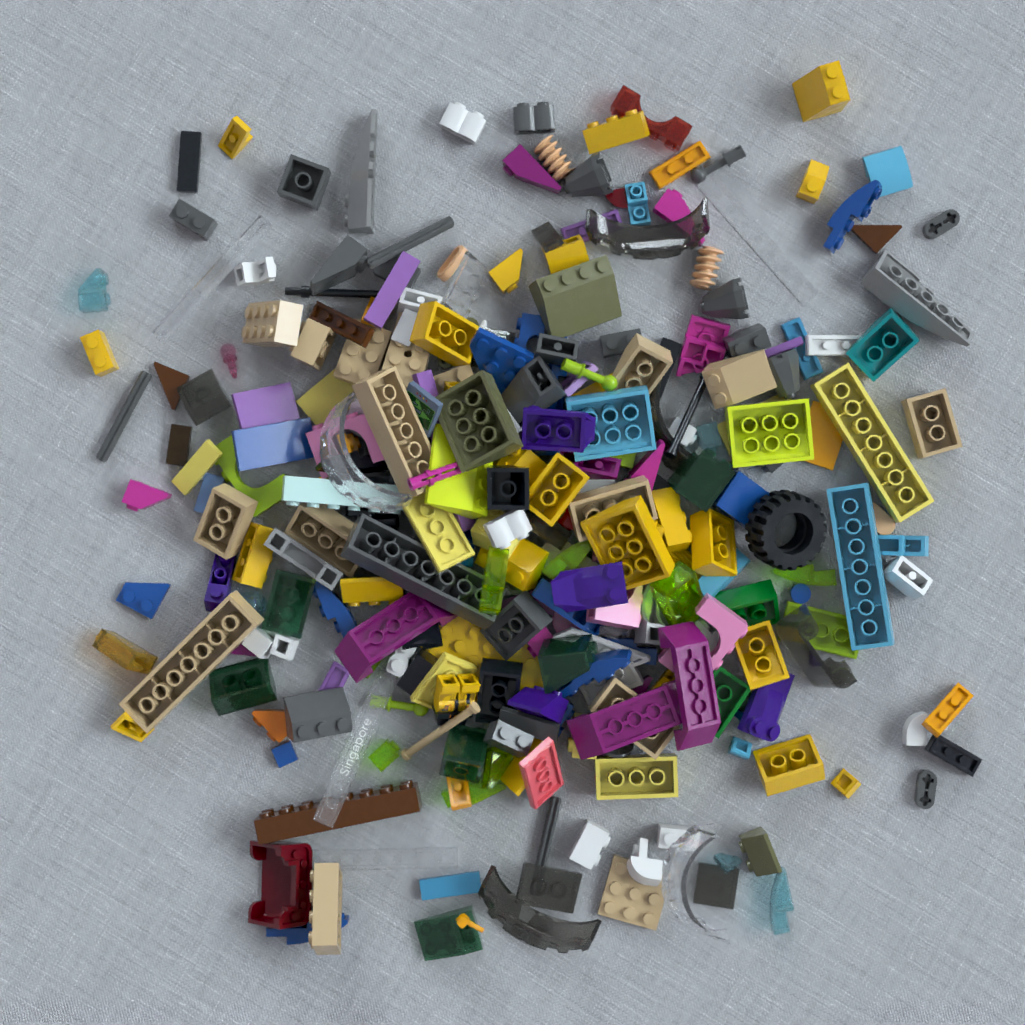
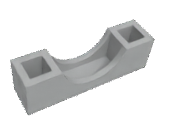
M274 528L263 544L331 591L334 590L344 575L343 572L278 528Z
M670 577L643 585V602L640 610L642 618L639 628H635V644L660 646L658 628L665 626L660 618V600L663 591L669 585Z

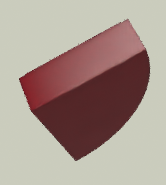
M625 188L614 189L612 193L605 195L606 199L615 207L628 209Z

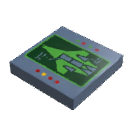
M409 382L406 389L426 436L429 438L433 433L443 403L416 382Z

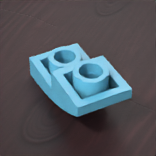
M645 182L625 184L631 228L651 225Z

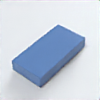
M211 473L204 475L194 511L204 512L212 488L225 483L223 477Z

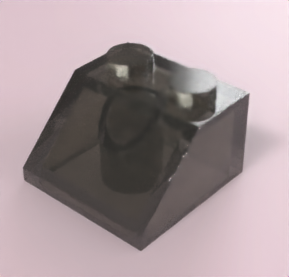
M212 368L176 388L185 409L196 426L232 406V401Z

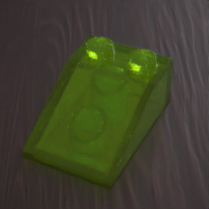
M680 560L675 563L670 577L649 584L652 596L669 625L689 621L696 622L701 618L695 612V607L703 598L696 572Z

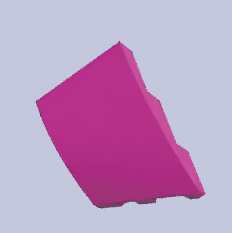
M691 314L679 356L676 376L693 372L700 373L707 364L723 360L726 348L722 338L728 336L730 324Z

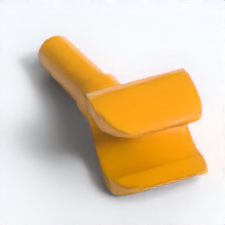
M465 913L460 914L456 918V923L460 928L463 929L466 925H469L483 933L484 928L471 921Z

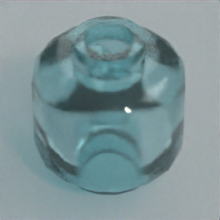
M257 591L241 593L242 597L262 616L267 609L266 598Z

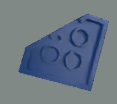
M480 327L469 345L479 370L492 374L500 394L504 392L520 369L534 357L533 352Z

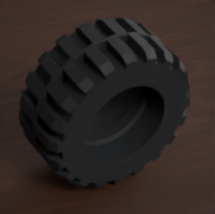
M789 490L772 491L769 493L770 496L764 495L761 497V502H756L753 505V512H749L747 516L749 522L745 523V530L748 531V534H745V539L749 542V550L754 553L757 559L779 570L793 571L797 567L802 568L806 566L807 561L812 562L816 558L814 555L821 551L822 548L820 546L822 542H825L826 538L824 532H827V525L823 523L826 519L824 514L821 513L820 506L814 503V500ZM794 513L797 522L795 534L787 544L777 547L775 543L776 527L783 517Z

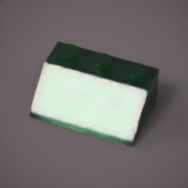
M276 569L264 616L265 620L262 623L261 629L301 639L316 580L301 574Z
M255 658L214 669L209 674L211 702L218 716L277 701L276 685L269 659Z

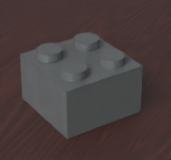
M291 154L277 193L284 199L318 211L332 173L325 166Z

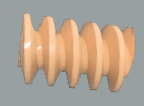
M550 135L534 149V154H540L538 157L539 161H544V168L550 167L547 172L548 174H554L552 178L557 181L565 178L576 167L568 168L572 162H564L567 155H559L562 147L555 149L558 142H550L553 135Z
M702 246L703 248L698 249V254L701 256L696 257V261L699 264L694 265V269L697 272H692L691 275L695 279L690 280V285L702 290L712 291L709 286L716 283L711 278H717L718 276L713 273V270L720 269V267L715 265V262L722 261L717 255L724 254V252L714 247Z

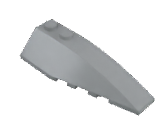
M376 109L371 110L363 128L353 161L349 195H345V207H348V215H345L344 225L348 227L349 233L374 234L378 115Z
M885 249L865 274L860 284L867 291L872 292L883 304L888 305L891 309L918 326L966 347L970 345L974 333L957 315L952 316L950 314L948 306L944 302L939 303L933 296L935 292L930 287L926 289L919 282L921 278L913 270Z

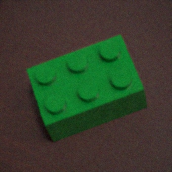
M721 666L718 670H713L721 724L715 735L718 739L750 693L748 684Z

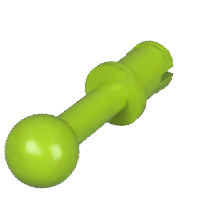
M565 358L561 364V370L576 375L577 379L583 376L598 382L606 391H613L617 387L618 382L613 375L602 376L586 369V364L584 363L580 364Z
M372 695L370 700V708L386 709L388 712L391 711V708L413 711L415 715L422 717L429 711V708L417 703L395 701L393 696L388 698Z

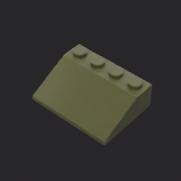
M607 255L536 279L528 286L548 335L565 338L622 316L615 275Z
M481 370L435 397L443 403L438 419L462 473L503 458L524 447L492 374Z

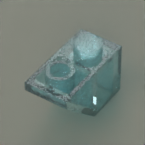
M96 268L78 289L79 311L83 313L108 311V305L111 304L110 295L106 291V285H109L108 274L101 268Z

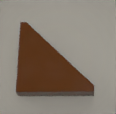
M853 225L851 231L874 254H877L902 226Z
M154 362V367L171 409L176 410L190 376Z

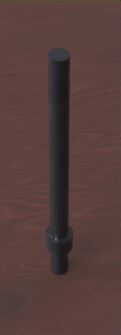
M301 286V288L285 287V295L301 296V298L313 296L310 286ZM327 289L314 296L376 298L380 290Z

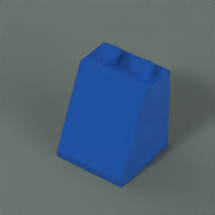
M737 471L732 474L712 504V507L745 528V523L749 522L747 516L749 512L752 513L754 510L753 505L756 502L760 503V498L764 495H770L769 492L746 475Z

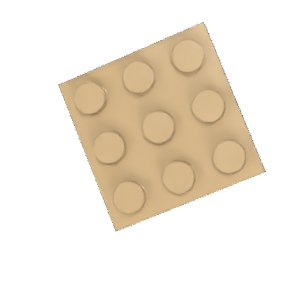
M614 854L597 914L656 931L672 871L662 868V881L657 887L643 885L630 876L627 869L629 858Z

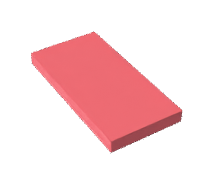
M548 736L519 762L529 803L535 810L564 785L554 740Z

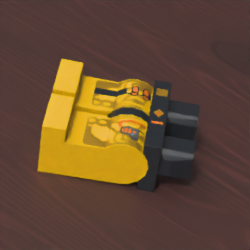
M475 673L457 674V677L455 674L437 675L432 708L435 713V720L439 726H442L448 719H452L468 708L471 702H475L476 692H479L480 683ZM468 679L470 683H464L463 680ZM444 680H449L450 684H445ZM468 718L463 720L458 725H465Z

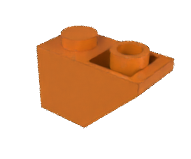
M256 709L251 713L254 716V722L260 727L264 726L268 731L266 734L272 741L275 742L277 740L280 743L287 736L285 710Z

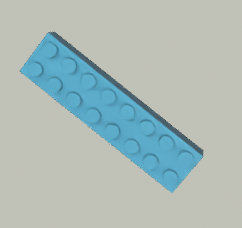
M870 483L826 489L851 650L892 646L895 644Z

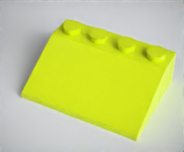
M809 398L724 407L733 468L814 460Z
M436 424L433 431L428 469L430 471L457 462L441 424ZM494 461L435 482L433 486L429 487L427 485L424 503L469 519L486 517L488 513L487 468L493 465ZM455 468L444 471L442 474L453 471Z

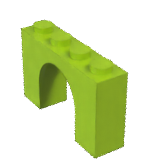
M232 435L215 445L223 453L215 465H220L222 468L221 474L226 482L230 481L235 489L258 501L254 517L260 516L281 502L283 476H287L283 473L263 487H249L239 476Z

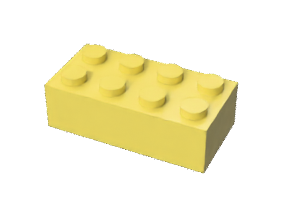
M675 753L660 754L656 760L648 754L627 755L622 758L597 756V759L594 760L595 794L597 800L678 797L677 756Z

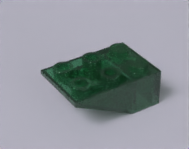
M472 905L414 921L425 961L461 956L483 950L480 932L469 925L462 929L456 923V918L460 914L465 913L471 921L478 925Z

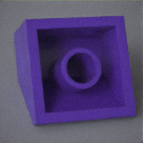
M535 685L534 689L524 687L508 700L507 705L521 712L561 724L569 700L563 698L562 693L551 690L548 693L545 692V688Z

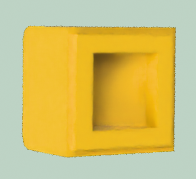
M844 768L830 783L848 799L861 785Z

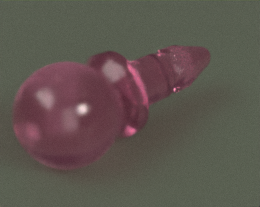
M224 344L220 348V354L223 357V362L228 365L229 373L235 379L237 378L235 361H237L236 348L232 344Z

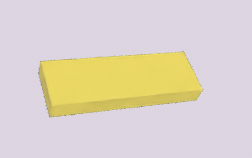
M210 439L206 440L171 482L184 495H188L223 453Z

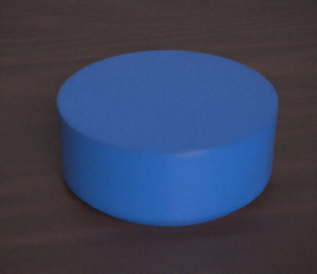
M798 583L791 588L790 597L794 602L803 604L810 599L811 590L807 585Z

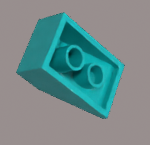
M889 308L849 348L846 354L874 382L920 340L911 328Z

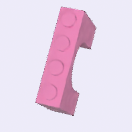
M357 412L348 414L346 419L342 421L340 417L328 421L330 425L326 426L323 423L312 426V431L306 433L317 465L323 460L342 455L338 435L342 434L345 429L354 430L364 438L373 463L385 460L364 413L360 415ZM319 471L322 479L337 475Z
M593 551V554H592V562H597V563H599V561H598V559H597V557H596V555H595V553H594V551ZM643 585L627 590L629 603L587 609L586 622L627 630L639 628L642 618L640 610L643 602Z
M706 593L695 607V612L713 625L719 632L718 643L710 652L712 668L716 671L722 665L724 656L726 654L729 655L734 650L735 642L746 635L748 624L742 617ZM663 648L658 655V661L674 672L671 648Z

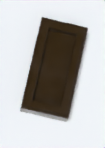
M171 424L166 464L185 466L188 462L192 434L191 426Z

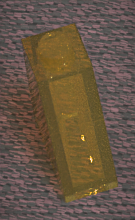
M103 628L97 634L92 645L124 669L148 675L158 659L156 655L114 631Z

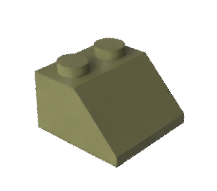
M762 827L739 835L741 841L738 842L742 854L746 853L748 860L745 862L749 872H754L757 877L782 872L768 834Z

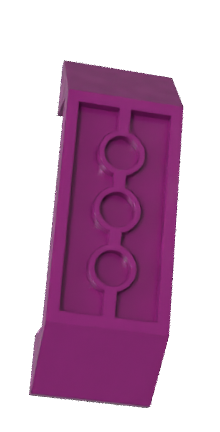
M409 592L350 630L336 647L334 653L355 683H358L373 673L372 665L436 623L443 627L458 616Z
M693 621L659 627L660 647L671 648L683 728L673 730L676 750L680 751L712 743L721 724L709 642Z
M673 679L665 682L660 687L590 714L585 713L567 720L566 722L580 759L583 760L608 753L682 724L676 680Z

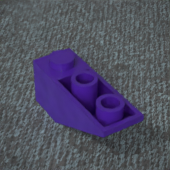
M215 554L204 598L206 611L212 612L231 594L232 577L237 555L226 560Z

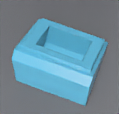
M733 736L727 753L748 760L752 743Z

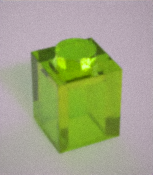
M387 738L368 758L382 772L400 756L399 750L401 748L394 740L390 742Z

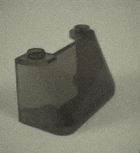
M806 603L776 623L775 630L778 637L815 687L847 688L857 682L845 659L841 662H836L829 657L823 661L809 642V640L817 635L819 627Z

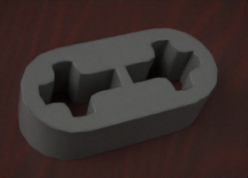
M949 209L931 219L923 226V235L928 239H935L949 231L959 223V213ZM947 215L954 217L952 223L948 222L944 225L942 222L947 219ZM937 224L939 225L940 228H938L935 231L936 234H934L933 232L929 233V225H931V227H934Z
M929 770L920 771L916 779L914 801L922 809L931 808L935 801L937 777ZM928 774V777L932 778V780L927 782V788H925V782L922 781V778H925ZM926 791V797L929 798V801H925L923 805V802L919 799L924 797V792Z

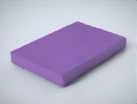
M290 382L233 393L231 395L240 429L300 419Z

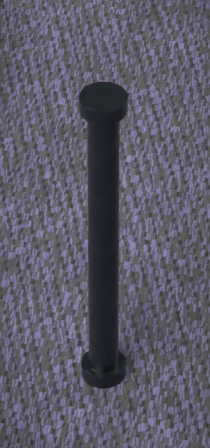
M702 372L699 384L669 449L665 451V455L668 458L676 459L678 447L706 388Z

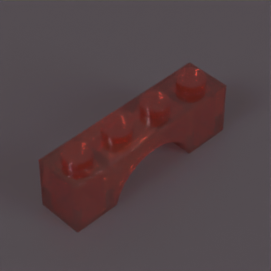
M623 85L611 105L610 111L613 112L612 115H617L620 118L626 116L625 112L637 109V112L642 111L640 106L641 95ZM645 116L650 132L648 137L655 141L659 139L664 142L666 148L672 151L675 149L677 151L680 150L693 127L677 116L665 122H655Z

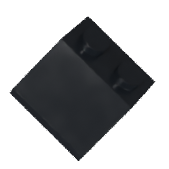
M490 465L487 468L488 510L530 509L528 467Z

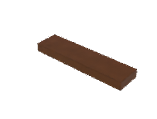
M319 301L316 302L309 316L310 319L331 328L333 332L364 348L367 347L375 332L371 327Z

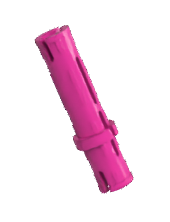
M454 462L431 471L425 470L423 474L408 478L407 483L410 490L414 491L427 485L429 487L433 486L435 482L462 472L458 463ZM455 468L453 471L442 474L444 471ZM435 475L433 478L422 481V479Z

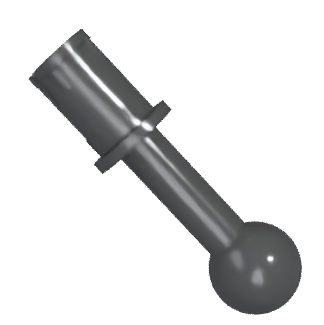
M739 145L725 154L723 152V157L704 168H694L690 175L691 180L699 184L705 181L708 174L726 164L728 167H731V164L746 157L743 148Z

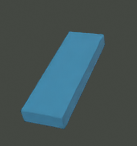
M800 317L780 325L787 341L800 336L803 339L804 344L794 349L797 350L799 356V370L804 381L823 373L824 371L817 356H805V336L807 333Z
M479 871L419 879L422 900L482 892Z

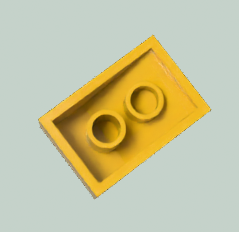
M770 620L747 627L746 635L735 642L734 649L750 691L790 678Z

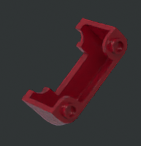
M258 840L250 841L251 857L254 860H262L261 901H255L249 907L248 923L274 929L306 925L309 922V911H311V846L308 843L275 841L259 845Z

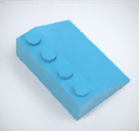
M647 385L565 397L567 410L586 412L596 417L595 440L584 449L583 453L574 452L575 462L657 450Z

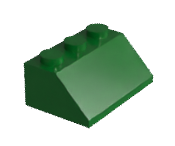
M771 579L720 591L714 597L746 620L748 627L770 620L771 625L780 623L778 597Z

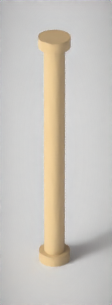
M474 701L471 702L468 708L408 749L404 748L401 751L402 758L406 761L410 760L412 755L472 714L479 713V705Z

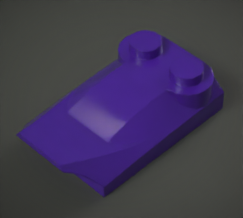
M536 405L524 407L522 444L524 447L521 449L583 453L584 449L595 440L596 417L580 411L542 409Z
M622 562L560 571L558 576L551 581L554 606L563 609L567 613L629 603Z
M789 673L790 678L752 690L737 729L769 742L775 741L780 734L778 721L795 675Z

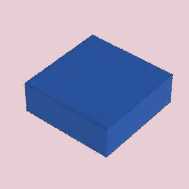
M291 741L271 749L279 768L298 760Z

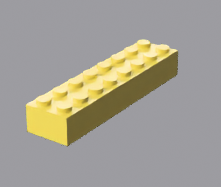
M849 363L840 366L810 385L818 401L895 523L904 521L934 502L931 494Z

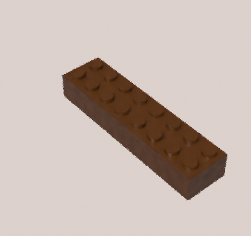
M406 780L400 782L399 786L393 787L392 784L380 786L381 789L373 791V788H367L353 795V792L343 793L341 797L333 799V796L321 798V801L316 803L313 800L302 802L297 807L289 804L282 806V809L274 811L273 808L262 810V813L258 814L259 816L254 820L258 844L261 845L420 812L422 801L418 782Z

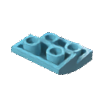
M902 146L862 157L865 174L869 178V183L877 180L882 185L880 197L913 187L909 166Z

